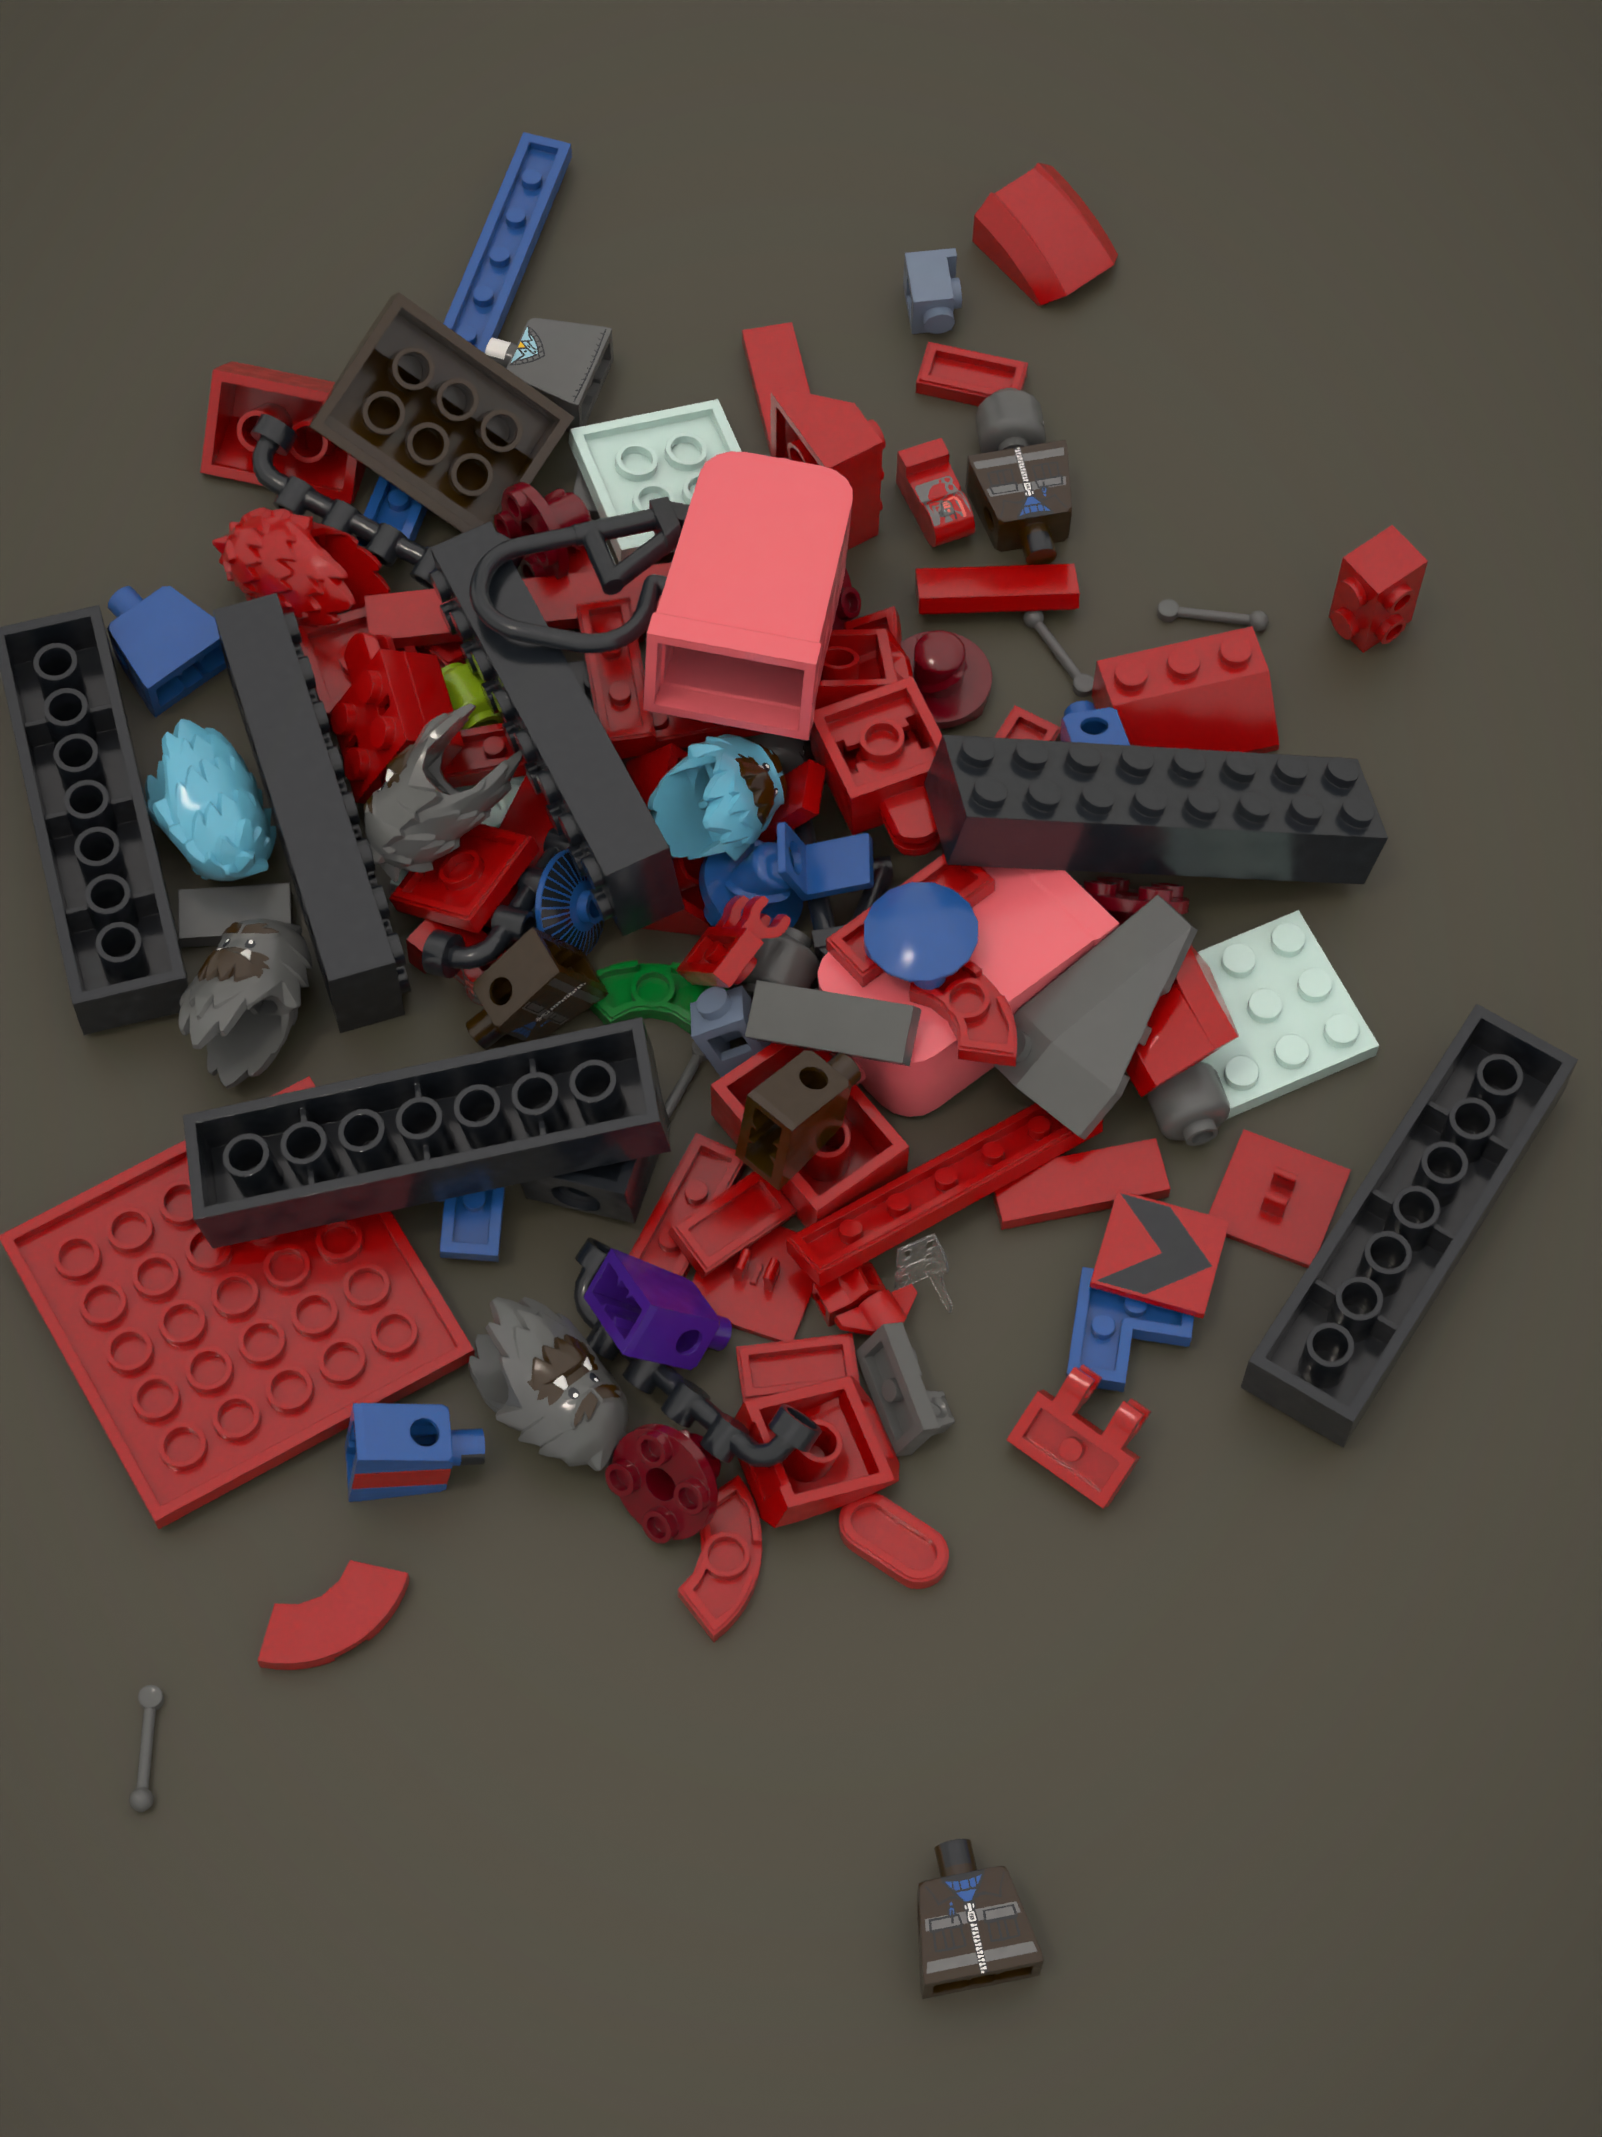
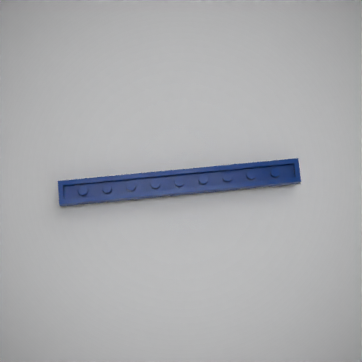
M523 132L443 324L484 353L489 340L492 337L498 339L571 161V143ZM379 476L363 515L379 524H389L401 531L408 539L415 541L428 509ZM356 536L358 545L364 547L368 545L369 542Z

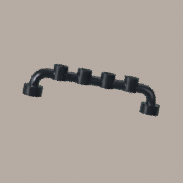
M261 414L250 432L252 437L257 440L252 454L253 471L263 486L278 495L273 502L274 506L277 509L285 508L296 515L304 516L305 512L309 511L323 518L320 524L336 528L350 535L354 534L369 542L365 549L377 557L384 566L392 567L397 558L414 565L410 576L424 587L433 589L429 572L437 568L430 546L424 547L408 539L393 526L386 523L379 524L362 515L350 504L339 499L333 500L317 492L311 485L295 476L288 477L276 470L273 464L275 453L287 456L298 435L292 428L277 418L268 414ZM497 532L502 542L510 540L507 536ZM524 556L512 559L516 569L519 567Z
M554 827L549 830L544 841V853L535 866H528L518 879V891L509 905L497 907L492 917L491 931L482 942L465 947L464 938L460 934L440 929L431 932L422 952V965L425 972L450 979L455 977L460 969L470 970L483 967L496 960L506 950L511 941L517 942L532 927L537 929L535 912L532 910L535 907L539 880L548 862L557 853L566 850L570 846L565 834L558 836Z
M588 1237L575 1256L576 1261L583 1267L575 1282L574 1301L578 1314L592 1329L586 1341L593 1351L608 1360L614 1361L619 1353L622 1355V1353L583 1297L611 1248L594 1238ZM622 1355L630 1362L622 1374L623 1377L633 1386L647 1394H652L656 1387L660 1388L668 1395V1398L661 1407L663 1413L686 1428H691L695 1421L702 1425L707 1432L700 1441V1445L711 1455L723 1462L730 1463L736 1455L740 1460L753 1467H771L785 1461L795 1449L809 1452L822 1433L821 1428L805 1414L789 1405L782 1404L768 1424L769 1428L776 1434L775 1437L767 1443H759L749 1435L750 1431L742 1423L723 1413L710 1401V1396L693 1382L684 1379L671 1366Z

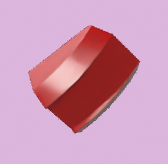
M1038 162L1033 169L996 193L991 192L974 215L972 242L1038 306L1068 296L1112 267L1118 257L1109 237L1088 206L1051 165Z
M887 629L832 630L816 696L815 710L913 676L910 659L891 632Z
M1192 945L1186 954L1169 993L1160 996L1147 1023V1026L1151 1027L1152 1031L1145 1046L1137 1045L1126 1069L1141 1097H1144L1163 1085L1167 1080L1184 1072L1239 1037L1210 967Z
M851 1375L744 1401L734 1417L750 1431L749 1435L759 1443H767L775 1437L776 1434L769 1428L768 1424L782 1404L789 1405L802 1412L822 1430V1433L809 1452L795 1449L785 1461L774 1466L753 1467L738 1458L758 1506L759 1517L773 1528L826 1513L878 1492L899 1481L900 1463L876 1407L861 1385Z

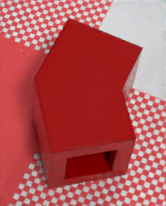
M867 1261L822 1287H819L814 1282L812 1298L827 1326L830 1327L836 1324L834 1319L837 1315L858 1307L869 1296L878 1291L886 1290L872 1263Z

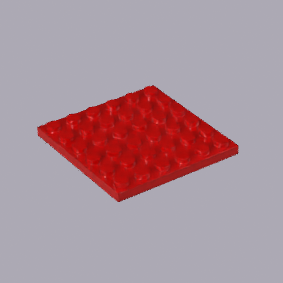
M310 1076L271 1096L316 1086ZM185 1140L0 1235V1242L158 1530L345 1430L349 1426L353 1403L393 1404L469 1363L470 1356L475 1357L472 1345L391 1211L213 1249L194 1221Z

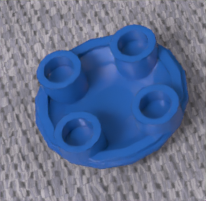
M910 882L888 890L873 903L864 921V950L866 955L888 975L907 982H914L917 987L924 990L940 987L945 982L946 977L953 975L970 960L978 944V920L970 903L955 890L934 882Z

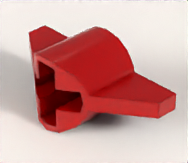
M912 1283L893 1292L889 1290L878 1291L865 1299L858 1307L837 1315L834 1322L840 1330L872 1336L883 1324L899 1322L904 1324L918 1292Z

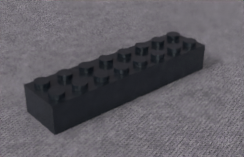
M490 521L430 547L437 569L429 572V577L441 603H444L439 605V608L451 635L458 634L463 642L460 644V648L473 675L479 673L484 683H481V688L493 714L500 712L505 721L502 724V728L513 752L516 753L521 750L522 756L526 761L523 767L536 795L543 793L548 803L545 805V808L557 835L565 834L570 844L567 850L580 878L587 876L593 887L590 889V894L601 918L605 921L613 917L622 936H626L685 909L670 848L561 649L506 638L487 627L476 615L469 596V586L474 569L479 560L490 549L502 543ZM510 560L504 563L494 573L490 582L489 597L498 611L509 618L548 627L513 561Z
M277 593L215 609L213 613L228 676L266 798L271 808V814L339 1032L344 1033L403 1016L405 1011L401 994L411 991L404 967L406 965L405 956L397 932L393 933L389 920L391 915L383 887L377 884L374 870H376L367 838H363L359 827L360 818L351 791H347L344 778H346L337 745L333 746L329 734L331 729L323 701H318L313 670L308 656H304L300 644L302 639L293 611L283 614Z
M96 605L0 627V672L71 999L83 1035L179 1013L181 1009L180 999L188 988L189 981L153 826L147 809L146 796L112 650L100 606Z
M943 735L924 782L947 865L1365 884L1388 839L1359 761L1353 758Z
M1476 1004L1251 1356L1241 1388L1344 1448L1567 1087L1578 1059Z
M642 1017L183 1115L193 1217L213 1249L671 1152L654 1049Z

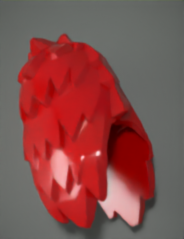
M263 507L250 511L241 517L239 523L234 521L229 523L230 534L212 541L213 546L222 554L219 563L224 566L227 580L234 581L235 586L244 593L247 601L277 593L283 614L293 611L297 624L300 626L318 627V625L337 624L342 620L337 613L365 607L364 596L387 594L391 590L385 579L377 572L382 567L380 561L370 551L357 545L358 540L336 528L313 522V516L296 515L285 508L270 510Z

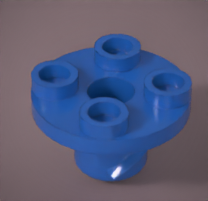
M757 839L736 861L726 852L705 856L699 871V888L705 904L704 916L713 927L721 919L727 902L737 895H745L748 899L755 896H765L768 898L769 901L760 914H767L771 917L770 924L778 914H786L791 918L789 927H793L798 921L802 912L803 901L778 874L777 843L763 842ZM789 850L791 864L794 869L792 852Z

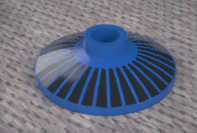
M567 849L557 853L548 862L541 875L535 899L536 925L538 930L583 950L585 955H587L596 945L605 921L601 918L591 897L590 889L593 887L587 876L580 878Z

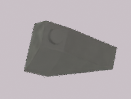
M1159 895L1155 896L1014 1014L1017 1030L1016 1067L993 1065L1016 1088L1077 1136L1085 1140L1122 1096L1130 1077L1124 1075L1137 1045L1145 1046L1152 1031V1028L1147 1026V1023L1160 996L1169 993L1198 930Z

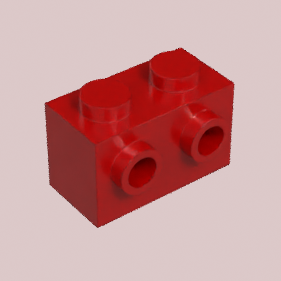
M1393 525L1343 557L1329 612V618L1337 633L1346 640L1350 639L1363 653L1379 642L1387 644L1393 641L1404 630L1406 624L1412 621L1428 560Z

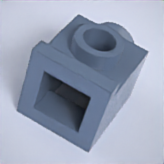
M956 248L905 253L903 288L912 334L929 332L940 334L952 330L955 324L953 311L954 309L962 308L961 284L959 277H956Z
M743 986L727 991L723 987H711L705 990L698 997L697 1001L690 1003L691 1037L720 1077H723L771 1044L745 1037L752 999ZM743 1037L747 1044L730 1049L731 1040Z

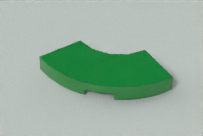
M638 960L625 961L596 971L609 994L589 1009L605 1025L640 1017L642 1019L654 1018L672 1022L691 1035L690 1003L697 1001L698 997L705 990L715 986L692 985L675 971L681 963L672 962L671 965L658 963L638 964Z

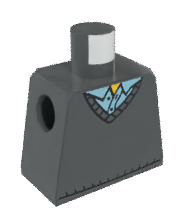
M532 318L527 321L517 344L492 337L487 344L485 354L574 416V419L566 429L570 433L571 428L586 425L614 361L612 328Z

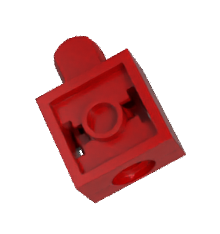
M358 632L350 638L344 654L352 685L338 703L335 704L330 714L331 727L337 735L344 760L345 775L350 781L355 802L365 804L373 792L379 790L386 782V766L410 744L416 742L427 723L443 713L448 714L454 710L437 655L397 651L390 635L379 634L374 636L372 633ZM460 731L444 750L441 763L442 772L464 747Z
M913 676L816 709L810 741L811 751L817 763L825 766V780L852 835L885 825L895 847L900 853L908 856H920L933 851L941 842L924 782L943 735Z

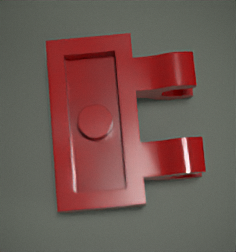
M745 895L734 896L727 902L723 915L715 927L709 926L675 971L692 985L730 988L733 984L738 985L755 968L757 958L754 955L764 943L761 939L777 938L784 934L790 925L791 918L786 914H778L770 924L771 917L767 914H760L767 905L768 898L765 896H755L748 899Z
M1082 1364L1080 1368L1074 1367L1055 1397L1044 1389L1037 1391L1006 1440L1104 1509L1111 1504L1141 1458L1129 1450L1127 1445L1142 1428L1151 1411L1133 1398L1128 1402L1123 1401L1106 1429L1102 1431L1078 1414V1411L1088 1401L1103 1378Z

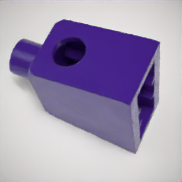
M613 1248L608 1252L583 1296L622 1355L691 1370L699 1364L707 1349L719 1352L727 1346L731 1338V1321L726 1317L716 1314L692 1281Z

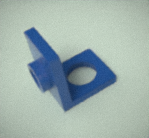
M786 822L777 823L778 874L802 901L872 888L874 886L873 839L868 833H862L805 845ZM789 847L794 860V869L790 860Z

